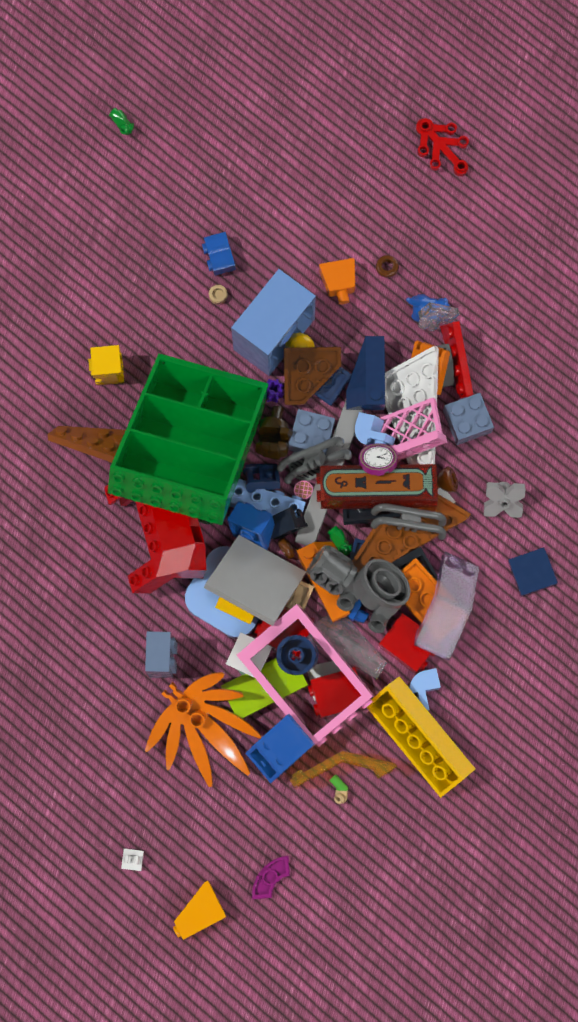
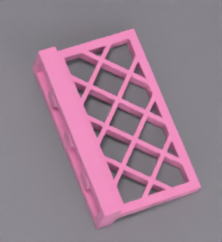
M435 398L427 399L380 417V419L384 420L381 433H385L389 428L393 431L392 437L396 438L397 434L403 436L400 444L393 445L392 447L397 453L398 461L447 443L446 435L442 432ZM431 405L432 410L427 417L422 414L425 407ZM414 411L416 415L410 423L406 418L410 412ZM420 416L427 418L422 428L416 426ZM394 418H399L400 420L396 428H391L389 426ZM432 421L435 423L436 430L428 433L426 429ZM404 422L410 425L405 435L399 432ZM414 427L420 430L416 438H409Z

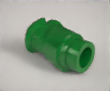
M115 107L110 112L109 117L118 126L121 134L130 135L133 132L134 123L127 119L122 110H118Z
M336 525L327 533L330 535V539L336 548L338 547V551L347 556L352 551L353 545L348 543L343 530Z

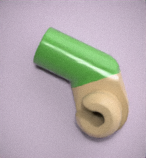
M335 774L329 781L336 788L335 802L342 804L348 798V786Z

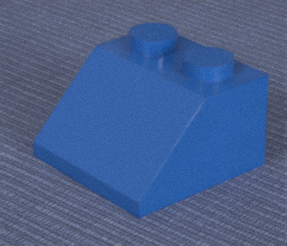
M238 501L227 519L233 537L237 538L240 535L268 550L275 525L272 514L266 510L260 511L250 503L246 502L244 504Z

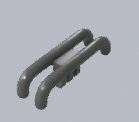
M334 437L284 458L277 465V471L282 472L287 465L305 458L302 466L293 469L286 475L284 482L290 484L296 476L342 457L350 460L352 452L348 449H342L325 456L322 450L334 445L340 448L344 446V439L342 437Z
M385 503L378 504L371 510V514L374 516L378 515L381 511L401 514L400 519L392 517H378L371 522L373 529H376L379 525L387 524L397 526L396 528L399 530L404 527L405 531H409L411 528L412 532L417 530L438 533L440 540L446 538L447 532L443 527L446 525L447 519L442 513ZM421 517L436 519L439 521V525L422 523Z

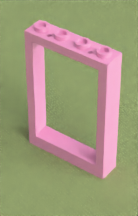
M299 604L291 608L273 626L271 625L237 654L238 658L285 715L290 714L314 742L313 746H321L328 740L325 736L330 732L335 734L343 727L341 725L346 719L351 721L358 715L356 710L361 706L365 709L373 702L371 698L374 694ZM297 619L301 621L361 694L358 699L315 735H312L251 660L253 656Z

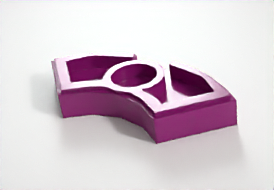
M288 856L274 859L263 867L253 884L252 899L272 898L273 888L276 883L282 878L290 876Z

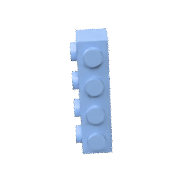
M239 479L229 505L234 508L238 501L244 504L247 502L260 511H268L272 516L288 508H293L295 516L298 518L296 510L300 509L303 513L306 502L298 496H292V498L284 496L285 493L278 490L271 492L266 489H256L255 492H247L245 488L246 481Z

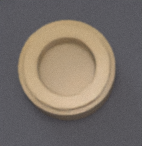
M215 285L211 287L209 299L212 303L220 305L227 300V290L224 286Z

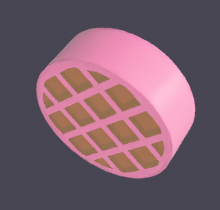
M299 481L294 487V495L301 497L303 501L311 498L313 492L312 485L307 481Z

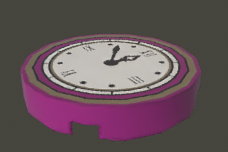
M370 444L360 452L359 464L368 474L381 476L388 471L389 473L397 467V453L386 444Z

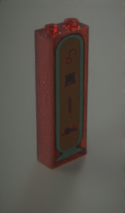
M436 464L397 465L392 472L389 473L388 471L381 476L366 473L361 465L320 466V473H316V484L320 485V490H317V502H321V509L373 508L383 503L411 508L437 507Z

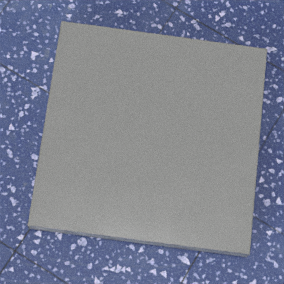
M238 535L206 582L204 588L273 626L302 581L306 571Z

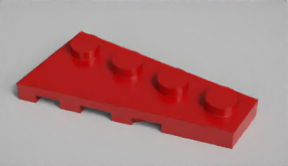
M460 321L442 325L440 329L444 343L449 344L452 354L456 391L460 398L472 396L474 394Z

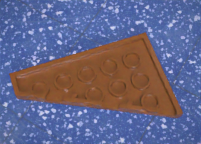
M57 426L48 433V441L112 463L126 430Z
M426 490L418 496H401V506L435 511L445 515L447 522L443 528L446 532L468 520L471 515L434 491L433 497ZM421 517L422 523L439 525V521L436 519ZM379 525L376 529H372L352 560L353 565L357 567L359 572L373 559H383L392 563L437 538L438 533L423 530L412 532L411 528L409 531H405L404 527L399 530L396 528L397 526Z

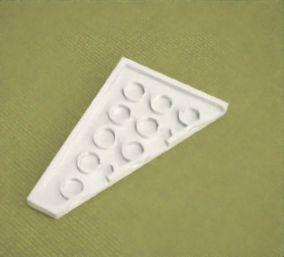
M433 346L385 372V406L388 414L430 398H435L437 403L438 346ZM431 405L426 406L422 414L428 417L432 410ZM410 412L406 420L411 423L416 412ZM420 416L416 426L422 428L427 418ZM394 418L392 420L394 429L396 428L400 420L399 418ZM432 421L426 429L428 433L436 430L435 423ZM404 422L399 432L405 435L410 425ZM414 427L409 438H416L420 430ZM397 434L399 442H401L403 436ZM435 447L406 458L410 468H419L426 473L427 469L432 466V475L435 474Z

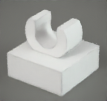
M124 849L121 869L142 871L144 851Z

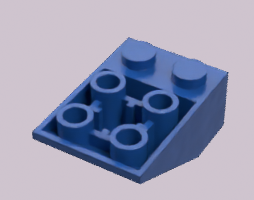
M287 714L245 754L265 778L272 783L314 745V742L292 716Z

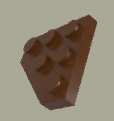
M341 347L284 348L285 405H304L341 367Z

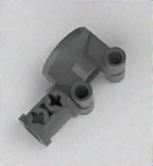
M325 545L317 552L306 570V573L310 575L311 580L333 595H339L337 606L341 610H352L355 602L359 599L366 608L374 610L368 627L375 633L384 632L389 618L410 598V586L405 575L394 564L383 559L369 561L358 572L357 567L353 565L350 558L334 547Z

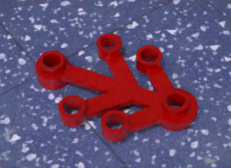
M420 119L416 124V131L421 135L418 155L420 157L428 155L427 140L429 137L433 142L430 168L434 171L440 169L441 161L439 156L441 150L454 165L453 171L455 175H466L469 167L468 163L464 160H459L448 146H459L464 149L468 146V137H439L435 132L454 135L457 130L456 124L450 122L447 125L434 124L430 119ZM422 125H428V128L424 129ZM453 127L454 130L450 131L448 130V128ZM465 140L466 144H461L460 141ZM425 149L427 152L421 153L420 150ZM437 162L438 166H433L432 163ZM462 164L464 168L460 169L458 165Z

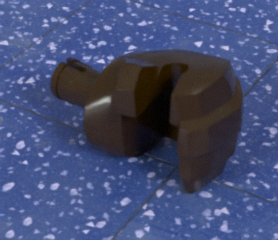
M273 406L271 417H264L260 421L259 441L256 442L255 450L257 454L263 457L279 460L288 455L289 438L292 436L293 431L282 420L283 407Z

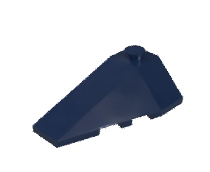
M365 336L346 390V410L385 409L384 336Z

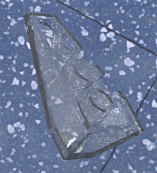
M326 615L316 622L317 627L348 664L375 679L379 677L387 662L349 619L344 617L332 622L329 615ZM309 633L308 637L315 642L317 647L323 649L320 646V644L315 640V638Z

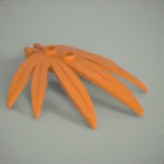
M224 672L205 675L190 684L184 692L178 690L176 684L172 682L169 687L173 690V693H168L167 690L161 693L165 698L170 699L171 704L156 721L145 748L146 752L153 748L164 735L169 723H171L166 743V769L170 770L179 747L181 724H183L190 750L208 787H212L213 784L211 766L206 748L196 728L229 762L247 776L250 775L246 761L234 741L208 714L241 732L261 739V734L238 715L219 706L205 703V700L224 701L244 696L243 693L230 689L202 691L218 683L224 677Z

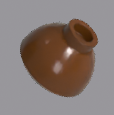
M450 466L443 468L438 476L434 478V484L437 489L441 488L446 492L457 491V477Z

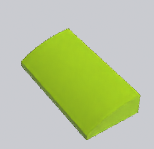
M277 658L265 663L261 670L262 674L282 698L308 686L303 674L291 675L284 672L279 667ZM248 674L241 675L221 685L222 689L235 690L244 694L242 698L228 700L234 714L242 719L275 703L256 678Z

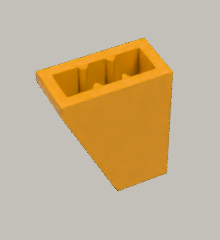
M209 881L204 882L174 921L176 926L173 929L178 938L182 937L184 940L227 917Z

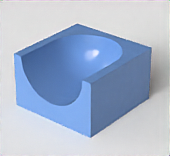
M278 269L231 327L233 350L270 376L283 360L285 344L292 334L304 333L315 320L316 296Z

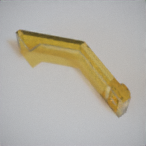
M341 751L305 772L302 769L292 774L290 783L293 789L340 763L371 769L374 771L377 779L395 770L397 766L392 762Z

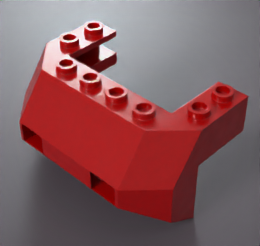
M108 485L104 487L108 505H112L118 500L120 506H127L133 502V500L109 494ZM136 502L151 560L127 575L132 593L150 594L173 578L203 579L207 571L206 553L198 518Z

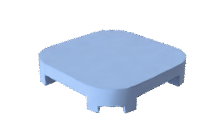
M223 546L214 549L207 556V571L204 578H193L185 593V603L192 615L213 626L228 637L235 639L238 638L240 632L250 635L260 619L254 616L251 624H248L215 608L219 596L204 588L206 582L230 548Z

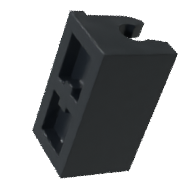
M288 508L273 515L275 525L271 540L283 538L307 527L308 524L305 522L302 511L300 509L296 510L298 518L295 516L293 508Z

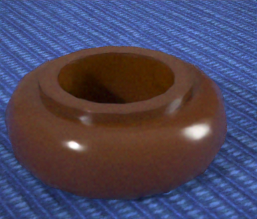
M384 255L377 260L376 270L380 276L390 278L397 273L399 265L393 256ZM385 262L391 263L393 268L386 271L382 268V264Z
M280 538L278 540L279 548L286 558L293 559L295 552L286 539Z

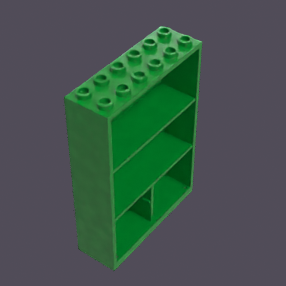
M158 353L110 466L108 493L222 525L263 414L269 384Z

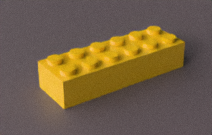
M400 676L371 699L373 702L367 706V709L440 798L475 770V767Z

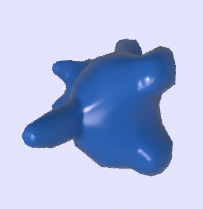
M418 294L406 299L410 305H413L411 317L416 322H424L427 317H434L441 321H447L449 318L446 313L450 310L451 306L447 298L435 299L425 294Z

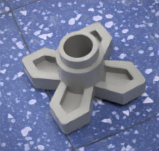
M488 482L486 484V496L490 500L484 502V516L495 517L504 510L510 517L521 518L523 504L519 500L525 498V484L514 483L510 485L508 482Z

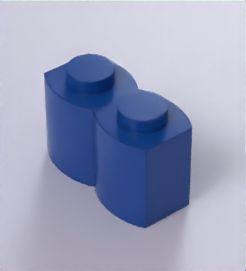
M226 232L204 237L205 243L202 244L204 254L209 255L210 260H207L209 272L213 271L214 276L236 270Z

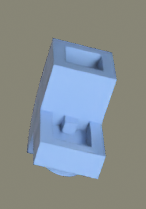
M359 412L355 424V434L361 443L367 446L376 443L393 446L395 442L394 437L381 433L384 420L375 415Z
M437 668L419 672L414 676L409 685L410 690L417 695L419 701L428 711L430 709L426 692L441 688Z

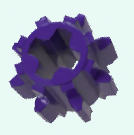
M269 378L267 381L269 384L266 396L267 402L273 401L277 403L279 397L283 398L284 392L282 390L284 385L280 384L278 379L275 381Z

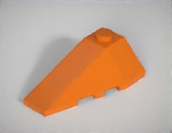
M313 542L297 550L299 561L304 570H307L310 562L323 546L328 545L337 549L334 543ZM306 573L332 622L350 615V611H343L337 606L339 595L329 593L311 580L310 575Z

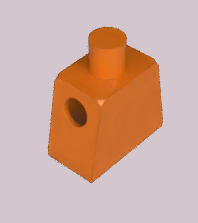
M350 258L319 264V273L328 296H337L340 305L349 303L348 294L355 292V259Z

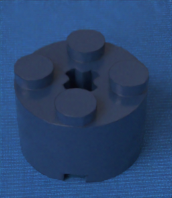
M288 636L277 647V663L287 674L302 675L308 673L317 664L319 658L318 648L315 642L307 636ZM294 651H296V652H297V651H301V654H300L301 659H300V658H297V659L294 658V656H295Z

